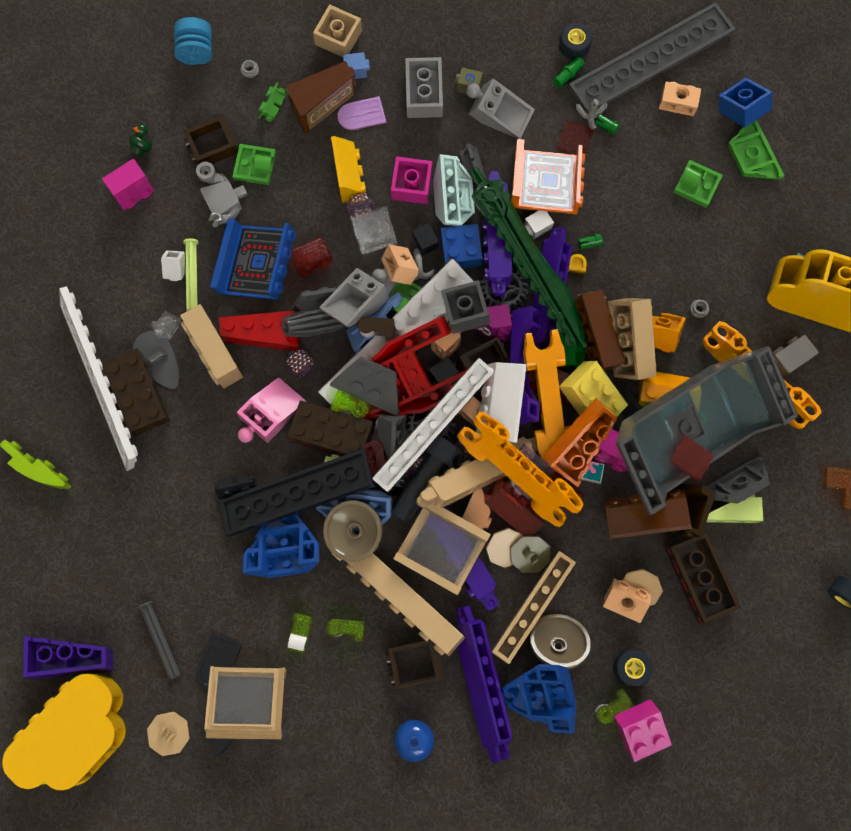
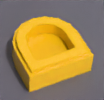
M580 254L572 255L568 272L585 274L587 265L585 257Z

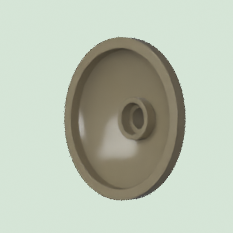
M360 501L342 502L335 506L326 517L323 528L324 540L328 549L336 557L345 561L363 560L372 555L380 544L382 538L381 520L376 511L366 503ZM356 527L359 528V534L357 535L354 532Z
M550 614L544 616L537 621L530 633L531 648L537 658L544 664L561 665L571 669L582 664L590 651L591 642L587 630L580 622L567 615Z

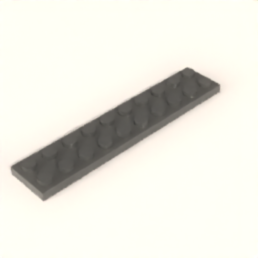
M715 2L569 83L568 88L582 108L589 113L594 99H597L599 102L598 108L603 103L608 104L733 34L735 27Z

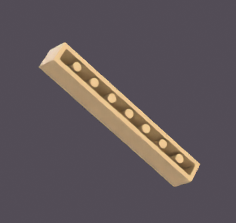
M331 553V554H332L336 559H338L339 561L342 560V559L336 557L333 553ZM374 554L360 561H346L348 564L345 567L353 574L359 573L362 576L360 581L368 588L372 585L376 589L374 594L382 601L386 598L391 603L389 607L396 614L401 612L405 616L403 620L411 628L416 626L420 630L418 634L426 642L430 639L436 644L433 648L440 655L445 653L450 656L465 639L454 626Z

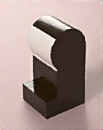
M364 317L359 321L358 328L362 336H385L386 342L394 340V319Z

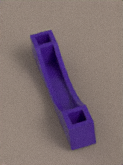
M532 306L512 311L510 363L524 364V334L532 333L535 343L542 330V312ZM528 371L525 373L520 425L539 421V401L531 390Z

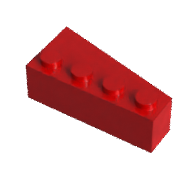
M295 310L219 318L220 336L224 342L300 353L299 337H286L281 327L282 318L295 314Z

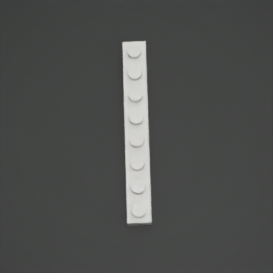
M478 358L372 479L388 492L494 371Z

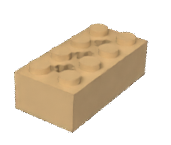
M624 298L608 301V310L613 318L614 330L618 334L620 349L624 353L625 362L613 369L614 377L641 380L657 376L651 299Z
M201 304L181 314L180 316L183 320L181 325L188 334L192 345L199 353L200 359L208 369V373L216 385L220 384L224 389L242 379L241 372Z

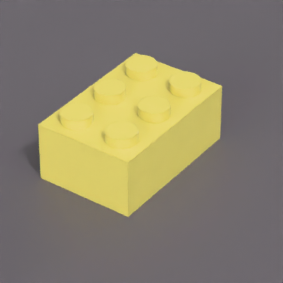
M583 361L559 386L579 415L585 411L595 398L606 405L616 417L628 406L597 361Z

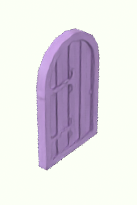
M380 96L343 105L338 112L339 124L348 130H358L386 123Z

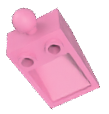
M277 378L251 397L237 411L240 420L248 426L239 430V440L244 443L250 442L253 438V432H255L268 443L295 415L299 401H307L283 380ZM253 415H255V416H254V417H255V420H254V421H252V420L250 419V417L253 416Z

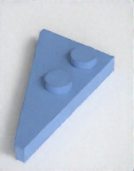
M397 292L377 312L368 317L387 318L386 314L392 307L396 309L403 297ZM359 322L346 330L356 354L361 351L360 347L366 340H371L374 335L371 337L362 336L358 328Z

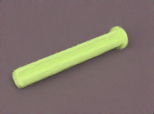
M191 238L183 240L185 244L187 311L198 306V240Z

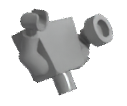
M200 163L196 168L197 176L201 181L210 184V186L200 189L211 211L209 221L213 220V227H218L219 224L227 223L228 218L236 219L242 209L239 199L248 195L244 186L233 189L229 180L222 173H216L211 163Z

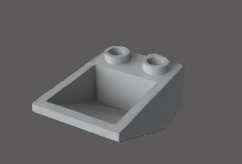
M491 79L483 84L481 89L475 83L470 84L466 89V93L470 98H476L469 115L484 125L521 139L535 109L495 79Z
M356 268L319 307L320 310L346 327H350L362 318L377 312L389 299L386 287L382 284L386 281V272L382 269H376L371 277Z

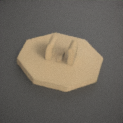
M510 528L493 533L486 546L490 562L504 568L512 566L511 546L524 535Z
M644 569L627 572L623 578V581H626L629 585L635 588H642L651 594L650 606L655 605L663 592L658 576Z
M176 712L156 715L147 728L149 747L161 756L180 753L190 739L187 720Z

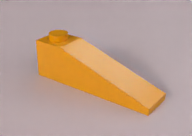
M661 313V317L652 316L655 348L667 353L675 352L686 318L667 313Z

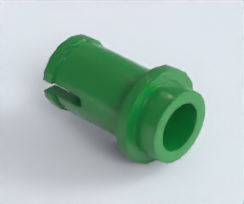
M602 114L598 117L601 121L596 120L595 125L607 130L608 134H615L620 126L617 124V121H612Z
M594 233L593 236L578 238L580 250L594 246L598 248L600 245H603L601 234Z

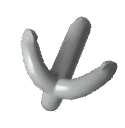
M597 99L592 101L589 113L580 104H576V110L583 118L588 120L589 128L592 130L596 128L594 119L607 108V103H603L598 108L599 102Z
M416 248L413 254L419 271L414 280L419 278L424 280L430 279L434 275L435 270L433 269L428 273L423 272L421 252Z

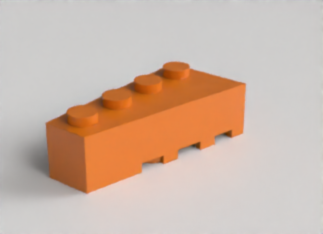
M595 398L544 455L549 466L579 487L581 477L590 467V461L594 455H597L600 450L598 447L602 440L606 439L617 420L616 415Z

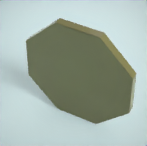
M539 535L521 536L511 546V564L522 573L540 572L550 562V545Z

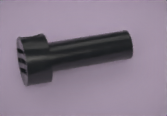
M439 435L424 450L427 454L391 506V513L406 523L410 522L420 507L417 505L416 500L420 493L428 486V481L435 476L440 477L446 467L450 469L455 468L464 455L459 448Z

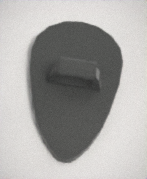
M157 331L142 333L136 338L133 350L138 348L143 353L151 375L157 383L171 390L176 389L179 385V368L169 340Z

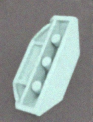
M440 154L433 179L435 215L444 225L462 226L475 213L474 201L471 198L473 194L472 177L459 162L460 160L457 156Z

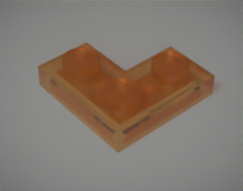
M826 467L824 487L842 489V509L851 510V470Z

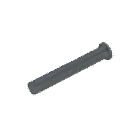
M153 601L146 602L138 606L137 609H140L169 679H174L180 676V672L151 605Z

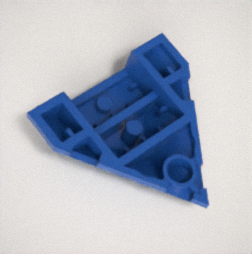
M298 514L263 525L257 532L256 540L252 546L247 548L244 553L243 573L267 578L308 573L319 563V543Z
M539 664L501 688L504 703L508 704L507 707L534 722L538 720L546 724L548 729L554 733H575L576 699L568 668L561 665Z

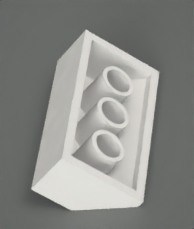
M499 362L487 364L494 372L484 382L481 390L482 401L479 412H484L498 420L509 432L510 436L507 440L510 443H517L526 365ZM477 428L476 433L481 434L480 430Z

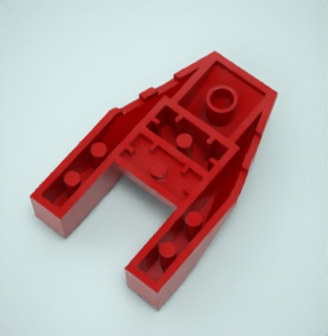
M444 315L386 343L371 359V361L397 372L396 385L399 396L397 397L398 408L400 409L399 415L419 414L434 408L468 370L466 369L431 386L415 353L416 350L452 333ZM352 396L363 419L378 418L382 414H392Z

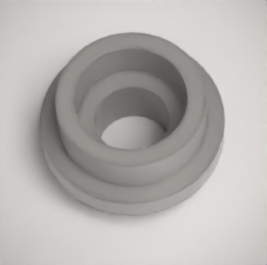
M246 60L241 66V72L243 76L253 78L258 74L259 67L256 62Z
M695 300L690 306V312L696 318H703L709 312V305L704 300ZM696 307H701L702 312L697 311Z

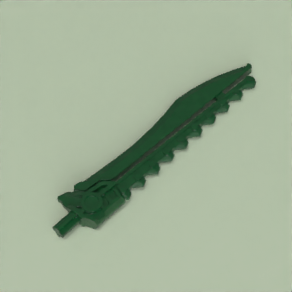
M474 167L473 170L469 171V174L478 187L471 196L472 200L484 219L491 226L496 227V236L500 240L503 239L505 241V250L513 254V263L522 268L521 276L529 279L530 290L538 293V303L546 306L547 317L551 320L554 319L556 329H558L559 333L564 334V344L568 347H573L577 344L580 350H584L587 344L581 319L566 284L556 274L534 244L510 200L509 192L503 190V180L500 178L487 181L480 169Z

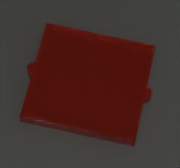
M566 121L557 150L567 152L570 155H577L578 147L581 145L582 153L586 156L594 130L584 127L582 124L578 125Z
M684 436L679 446L675 448L676 451L669 462L699 482L705 471L709 469L708 466L714 455L689 437Z

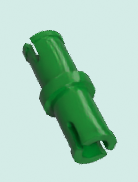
M576 57L569 65L564 66L562 72L553 79L554 85L561 88L569 79L574 78L575 73L585 64L583 59Z

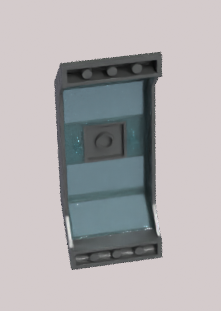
M767 346L710 365L623 420L616 445L648 515L652 516L667 505L665 503L667 493L752 435L781 425L785 426L798 417V414L771 348Z

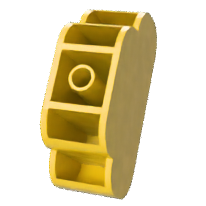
M812 250L804 257L790 255L781 258L775 268L767 301L779 310L851 333V257L828 250Z
M96 673L82 674L73 678L70 682H65L59 688L60 693L55 698H50L44 704V710L40 714H35L28 721L29 725L27 728L16 733L13 737L14 741L6 749L2 761L5 774L15 785L24 789H32L42 784H47L56 790H66L85 783L122 744L126 733L125 724L117 714L122 707L123 693L113 679L105 674Z

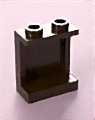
M681 483L673 489L684 490L692 529L666 533L673 536L681 534L687 538H693V536L702 537L716 492L704 485Z

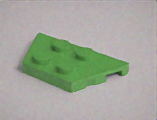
M757 120L747 127H743L728 143L727 146L742 176L777 180L784 177Z

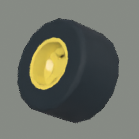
M581 23L567 25L560 36L559 49L561 53L569 59L586 56L592 43L591 31Z
M842 575L837 576L828 588V594L840 605L851 610V579Z
M627 650L620 653L615 659L613 667L617 679L622 684L630 687H639L646 684L651 678L653 671L652 662L649 657L638 650Z

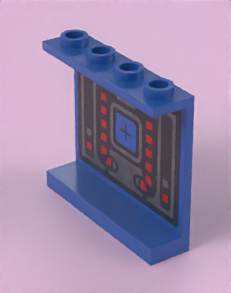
M228 218L210 288L222 295L278 300L283 290L282 283L287 273V263L291 257L292 243L296 237L295 230L289 223H285L283 229L243 226L235 219Z

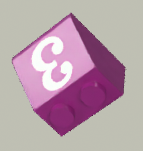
M509 305L487 307L490 324L472 330L488 341L496 337L503 343L510 340L512 322Z

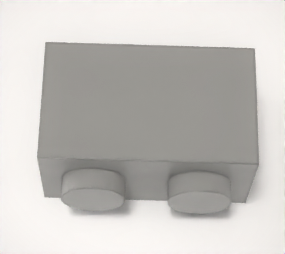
M806 335L800 338L795 336L787 342L789 346L786 348L781 346L772 352L783 378L819 353Z

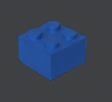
M744 78L719 95V113L744 128L772 110V91L748 78Z
M478 224L441 228L444 266L451 259H454L462 269L481 267L482 251Z

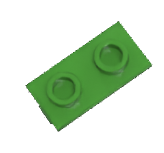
M278 83L274 87H269L265 95L268 99L266 102L263 101L258 109L261 112L258 117L259 119L262 115L265 116V120L268 122L275 119L279 108L274 103L281 106L286 97L285 89L276 88Z

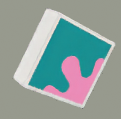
M590 461V467L586 473L584 472L581 480L600 484L604 464Z

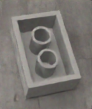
M441 57L405 58L407 118L443 117Z

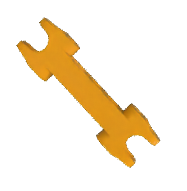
M719 321L702 339L704 347L719 362L752 352L747 347L745 337L725 322ZM717 328H724L726 330V336L723 337L722 335H720L717 331ZM708 338H714L718 344L716 346L710 345ZM745 362L732 366L755 387ZM784 380L796 412L803 419L802 424L797 423L795 419L789 422V424L797 429H803L809 421H814L822 413L821 409L803 389L799 387L793 388ZM811 406L814 409L815 414H808L805 410V407Z
M558 329L550 330V344L543 350L535 346L532 333L524 334L523 358L526 371L535 370L542 430L534 431V439L542 467L549 466L544 455L570 427L564 426L557 367L565 366V352Z
M480 411L473 419V422L481 434L474 432L469 427H464L457 435L460 442L473 457L479 461L489 459L532 498V509L554 526L561 527L566 520L565 513L559 508L560 506L576 514L581 511L583 502L574 489L563 479L557 478L553 482L507 440L510 436L508 430L498 420ZM464 434H466L471 439V441L468 440Z

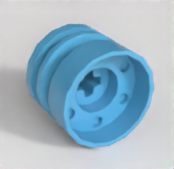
M186 17L176 21L174 24L175 58L189 65L209 62L212 58L211 25L207 21L195 17Z

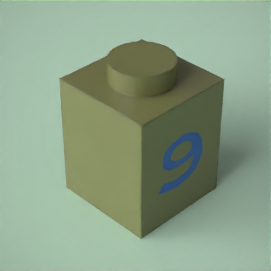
M462 67L461 73L457 74L455 79L457 92L467 94V87L473 83L480 87L483 72Z

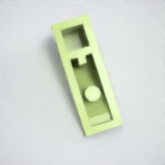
M755 494L738 504L729 503L709 513L707 522H762V497H755Z

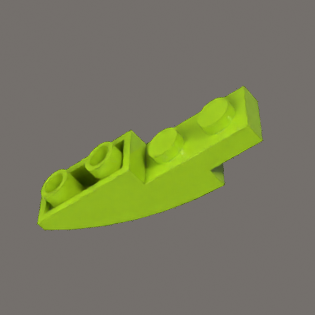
M4 439L0 443V446L13 457L7 464L19 473L50 487L70 489L71 486L67 483L69 479L61 472L57 474L53 470L55 466L48 460L42 461L38 458L35 460L28 453L24 455L20 451L22 447L15 441L9 442Z

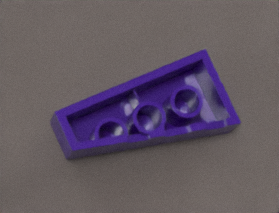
M24 636V678L37 680L113 671V650L109 648Z

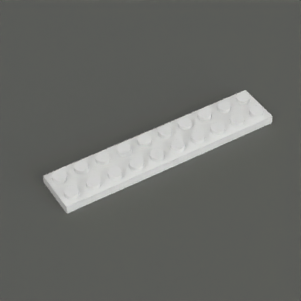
M451 259L392 318L395 320L394 339L398 338L396 331L446 312L441 290L473 282L454 259ZM374 335L361 348V351L355 354L318 391L336 411L351 415V411H355L357 406L351 395L329 386L330 383L359 357L362 356L371 360L388 343L385 340V336Z
M67 286L59 288L60 307L126 471L133 469L135 462H137V449L135 445L130 444V432L122 424L124 418L121 410L117 411L115 404H117L114 393L109 392V380L101 372L103 366L100 359L95 357L96 349L94 343L88 340L89 331L86 325H82L81 320H83L81 311L75 308V296L73 292L69 293Z

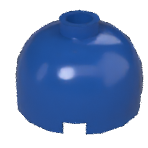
M420 720L404 722L396 730L394 737V746L398 755L410 762H419L427 758L432 752L435 743L434 734L430 726Z

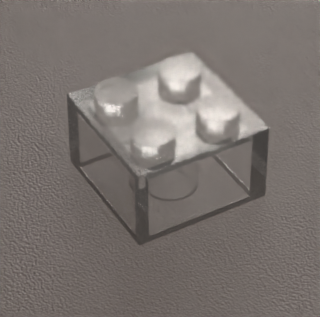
M386 206L350 216L361 254L385 248L388 244H397Z

